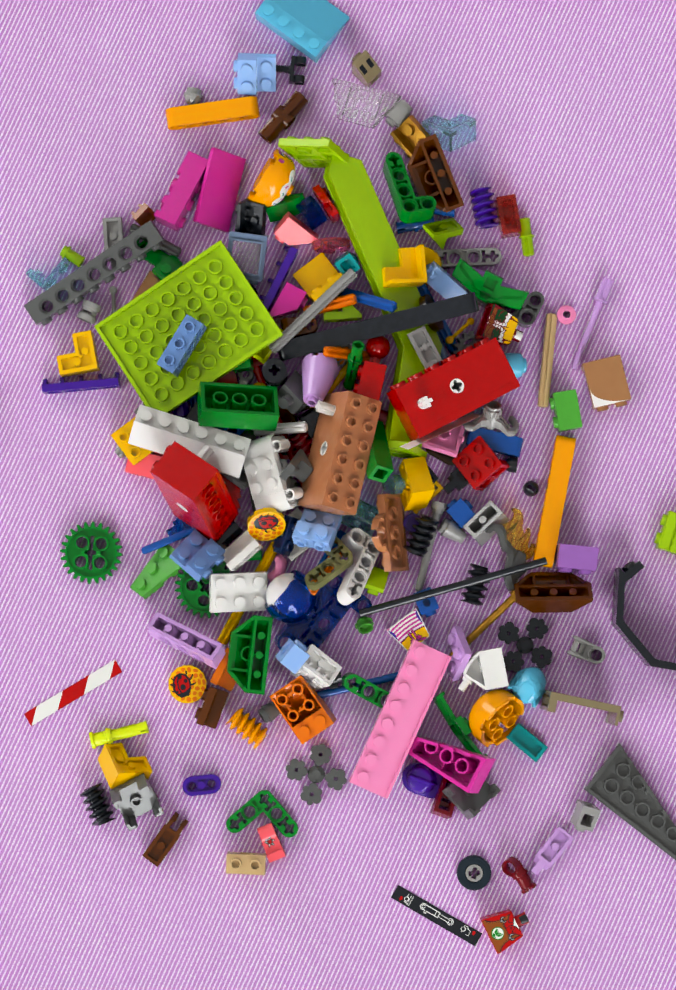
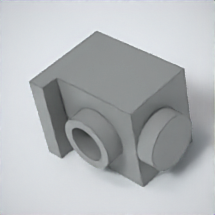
M577 799V805L570 822L578 831L585 832V830L593 832L601 810L592 803Z

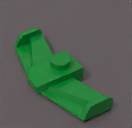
M142 241L139 243L140 248H145L148 242ZM160 249L155 252L153 250L149 251L144 259L155 266L152 272L160 280L183 266V263L177 257L168 255Z
M462 258L459 259L452 274L469 291L475 292L477 299L485 303L521 310L529 294L528 291L501 286L504 278L488 270L482 276Z
M441 692L435 696L433 701L465 749L488 756L487 754H482L468 736L472 732L469 728V721L465 717L462 718V716L455 717L443 697L445 693Z

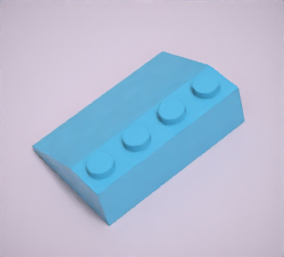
M264 0L255 12L256 19L315 63L318 62L350 19L349 16L327 0Z

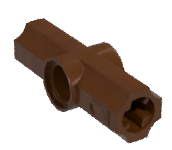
M295 91L283 105H280L273 112L271 119L258 134L271 144L283 130H287L292 125L298 113L308 104V100L300 92Z

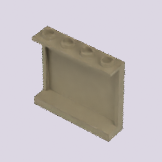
M545 690L542 697L540 709L555 713L557 701L608 711L605 722L618 726V722H622L624 711L621 710L622 706Z

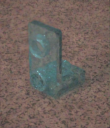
M64 257L45 280L46 276L38 269L33 271L30 268L26 275L46 291L57 283L56 279L60 274L63 275L68 270L70 262Z

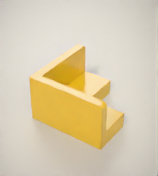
M424 244L398 249L400 267L382 268L383 288L422 286L427 283Z
M89 330L73 333L75 353L56 356L60 375L62 377H69L100 371L93 332Z
M424 456L403 459L399 466V472L404 486L399 495L404 511L426 508L435 491Z
M122 743L105 744L98 757V762L110 789L142 773L149 779L152 773L146 756L128 757Z

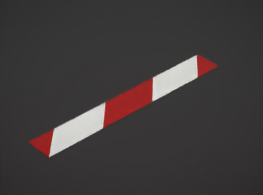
M113 660L24 713L32 726L120 674L122 671L116 660Z

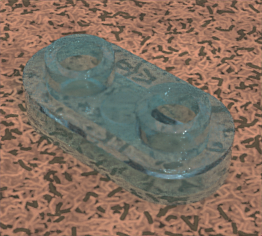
M391 473L386 482L382 483V486L386 493L393 495L401 494L403 489H405V481L399 474Z

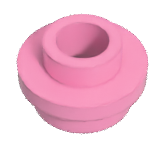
M562 306L557 311V319L562 324H571L576 318V312L571 306ZM565 311L570 313L569 318L563 316Z

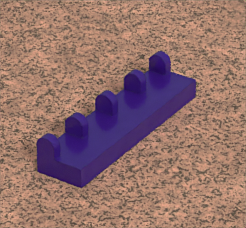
M284 246L283 250L288 253L283 263L280 261L276 262L280 269L275 279L268 278L267 282L272 285L266 297L261 294L259 296L263 300V304L268 312L298 255V249L292 246Z
M115 372V378L103 379L102 374H98V379L84 381L83 375H80L79 381L65 382L64 377H60V383L48 384V380L43 379L42 392L44 394L121 388L119 372Z

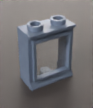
M229 231L227 250L250 283L258 285V282H262L264 278L269 235Z

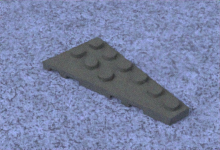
M619 743L584 790L676 860V826Z

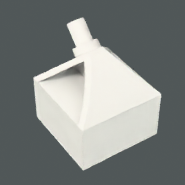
M497 647L476 651L471 656L463 672V681L458 689L465 692L469 684L472 685L473 682L484 690L509 686L502 648Z

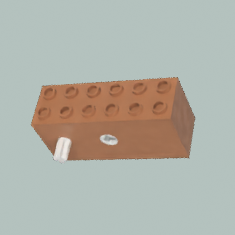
M351 391L327 393L323 401H318L315 408L316 412H319V417L308 458L313 471L302 483L301 488L304 495L298 499L297 505L335 515H356L381 410V401Z

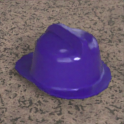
M416 762L405 768L402 774L403 785L410 792L427 798H435L443 776L423 763Z

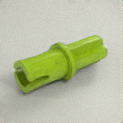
M521 218L518 222L520 229L519 239L522 243L523 255L525 257L533 256L532 238L534 235L531 232L530 218Z

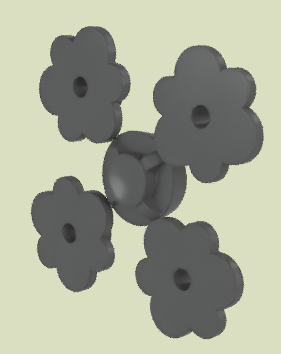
M325 744L314 745L311 748L312 754L310 759L314 760L317 766H312L308 770L304 767V761H298L295 758L290 761V765L286 766V771H288L287 777L290 780L296 779L300 781L302 776L308 774L309 780L313 782L309 786H304V792L300 795L301 799L306 801L308 805L321 802L320 795L322 790L318 788L316 783L321 782L324 777L328 782L327 786L329 788L334 787L335 790H341L343 784L347 782L344 770L332 768L330 773L325 775L323 768L320 767L323 763H328L330 761L329 757L332 755V750L326 748Z

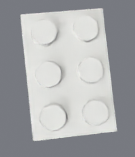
M267 572L211 573L209 575V612L268 611L266 601Z

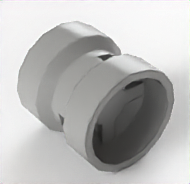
M83 300V308L78 312L77 318L94 325L96 314L100 312L101 306L91 301Z

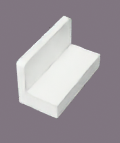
M248 530L225 549L224 561L226 566L233 572H236L263 547L257 539H254L249 534Z

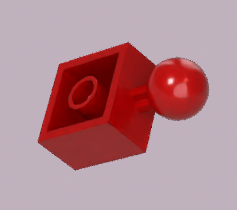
M384 336L368 339L366 352L370 358L369 361L364 360V365H359L357 379L360 382L359 384L355 383L353 391L378 401L380 400L387 365L380 364V362L390 351V343Z

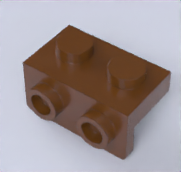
M212 686L209 687V690L205 689L201 700H204L202 708L198 707L194 717L197 719L196 723L215 729L229 693Z

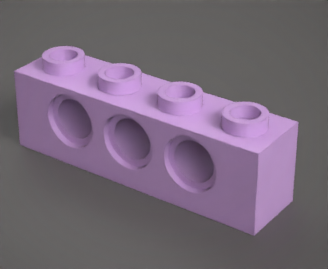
M156 612L147 626L151 637L217 669L226 654L222 644L159 612Z

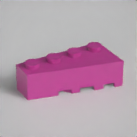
M188 151L178 169V179L174 178L170 184V194L164 195L161 201V211L157 209L154 214L157 223L177 232L179 228L184 227L187 221L185 216L188 211H192L196 194H200L208 159Z
M417 736L408 753L467 793H479L496 760L431 738Z

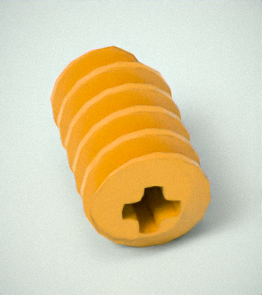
M242 707L234 713L226 724L231 722L230 729L232 730L237 727L236 734L238 735L243 732L242 739L244 740L249 737L248 744L250 745L255 742L253 749H256L267 736L268 728L265 727L260 730L262 723L254 725L256 718L254 717L249 720L250 713L248 712L243 715L244 708Z

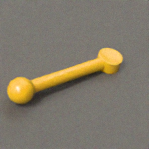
M468 318L467 322L452 336L446 337V343H453L454 338L469 325H473L475 320Z

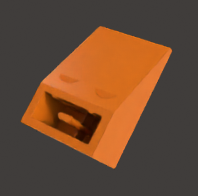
M302 675L269 696L301 744H304L337 720L327 704Z

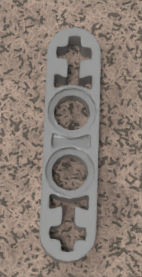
M493 247L435 250L440 258H444L443 254H447V264H443L444 260H441L442 268L456 267L457 263L454 264L449 260L450 255L454 253L458 254L471 267L495 266L500 262L502 256L501 252ZM481 252H485L484 256H490L491 252H494V255L498 256V258H495L494 262L491 261V258H485V262H481L483 257ZM470 253H476L479 256V260L472 263L469 261L468 256Z

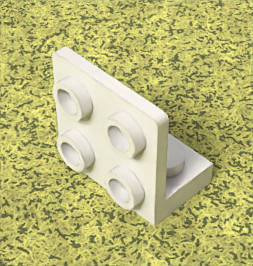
M311 644L306 651L310 657L296 674L290 673L296 678L302 675L314 690H319L332 684L342 666Z

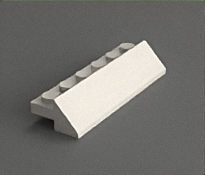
M140 404L133 422L128 444L163 455L165 449L172 445L174 441L195 455L199 453L204 445H208L214 450V453L207 460V463L217 468L220 473L239 478L251 439L214 427L199 426L198 422Z

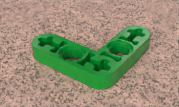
M268 790L259 791L232 814L226 822V827L230 832L238 833L264 812L285 837H293L298 831L296 821ZM261 794H263L264 796L268 794V801L271 804L273 801L276 803L275 805L271 806L269 811L265 809L268 807L266 802H260ZM247 806L254 807V816H246L244 809ZM275 808L282 810L283 815L279 819H274L271 815L272 810ZM240 812L242 817L245 820H247V822L244 823V821L242 820L238 824V829L236 827L231 828V820L233 819L234 821H236L237 819H239L240 816L237 814ZM285 816L289 818L286 820L287 824L294 825L293 833L290 831L286 833V826L283 823L281 826L278 824Z

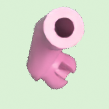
M276 555L274 558L275 569L267 574L270 582L275 577L286 572L287 560L283 555Z

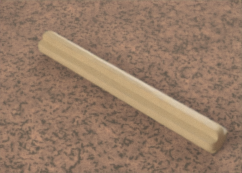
M553 313L546 314L537 403L542 408L549 406L557 315Z

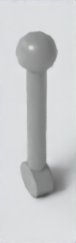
M115 286L109 288L112 296V314L116 312L115 294L117 293V288Z

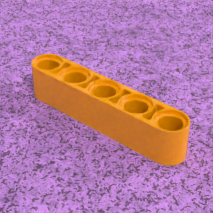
M255 96L178 106L165 110L169 130L201 127L260 117L258 99Z

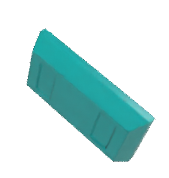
M519 723L506 737L535 762L538 761L548 748Z

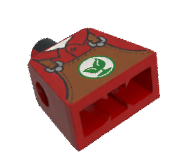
M510 909L480 918L497 954L523 936L519 927L529 923L525 912L514 917Z

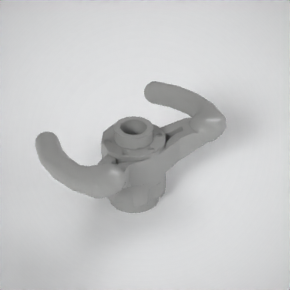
M497 401L487 403L480 417L472 422L463 424L465 430L470 432L481 427L489 430L496 428L508 437L515 436L519 431V424L514 416H510L508 419L512 428L502 417L503 408H501V404Z

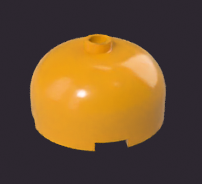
M504 689L486 692L474 703L469 714L468 721L472 735L486 747H489L491 744L496 746L501 744L516 726L515 722L519 715H523L524 704L513 693ZM499 723H502L509 729L503 732V728L499 726Z

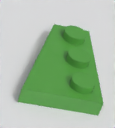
M170 545L159 548L130 588L144 599H147L161 588L167 579L171 576L175 577L181 569L179 565L169 558L175 549Z

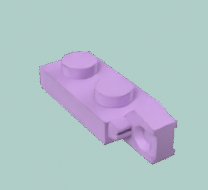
M558 825L535 854V857L532 859L535 863L530 871L537 876L542 869L547 871L549 867L551 868L575 837Z

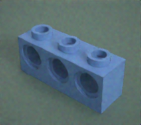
M186 314L158 360L157 365L178 377L207 327Z

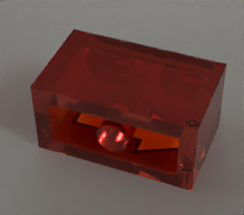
M516 195L496 197L495 205L501 239L520 236L522 229Z

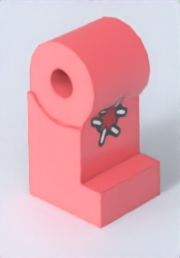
M269 823L257 828L269 863L285 857V850L273 824Z

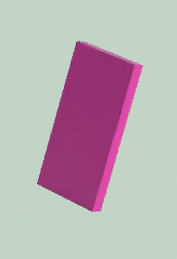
M215 147L210 149L194 222L222 232H229L246 159Z

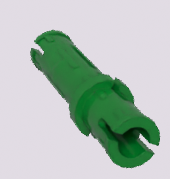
M361 341L353 342L351 353H349L347 358L348 367L343 386L348 390L354 389L359 365L363 361L364 343Z

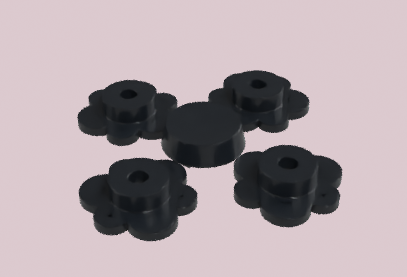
M530 619L529 625L526 626V630L529 631V637L519 638L517 634L519 628L514 627L512 622H507L505 626L499 627V640H505L506 644L517 641L518 651L514 653L509 651L507 656L503 657L507 671L519 672L521 670V666L524 665L522 653L527 654L531 652L533 656L531 661L536 663L538 668H544L545 665L551 664L550 658L553 655L551 650L546 649L544 646H540L539 649H533L534 643L532 639L536 637L542 639L543 634L548 632V626L544 625L545 621L543 619Z

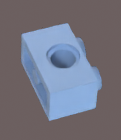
M289 638L275 657L281 664L296 674L310 655L306 652L308 648L298 639L293 641Z

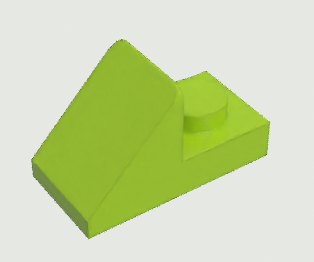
M454 218L423 224L422 226L430 238L442 250L447 238L462 235L464 230Z
M352 305L343 307L340 312L336 309L323 313L324 323L362 320V314Z

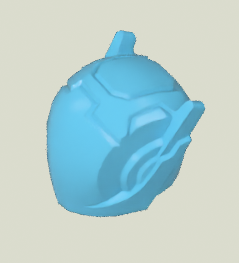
M537 667L525 668L513 677L507 688L509 690L512 689V693L524 704L531 703L532 707L535 708L545 692L546 677L543 671Z

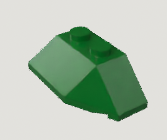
M253 615L231 632L226 671L245 693L265 695L273 617Z

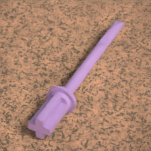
M603 277L597 295L593 297L597 302L572 364V368L575 370L581 360L602 303L607 304L606 300L613 280Z

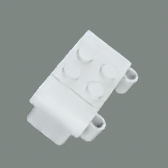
M273 433L250 442L243 466L256 510L274 508L280 513L298 507V499L303 497L304 492L300 487L287 489L286 481L279 477L283 470L278 453L288 452L290 442L283 435L274 436L275 434Z

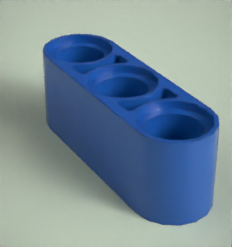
M484 428L468 432L465 444L467 446L478 436H481L493 452L516 458L520 457L524 441L521 437H508L504 433Z

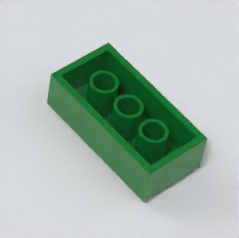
M200 381L197 395L199 426L276 431L279 419L277 387Z

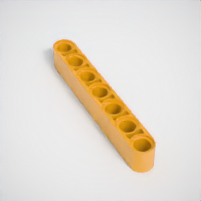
M561 435L556 436L533 557V560L546 557L548 565L543 567L552 568L576 444V438Z

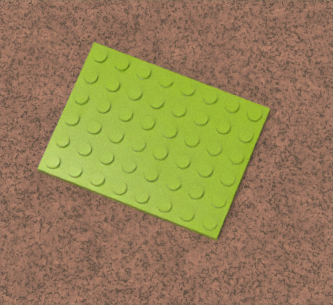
M221 240L94 326L145 406L166 413H170L198 394L200 381L216 382L284 335ZM188 314L203 323L207 329L180 374L176 377L157 365V362L184 317Z

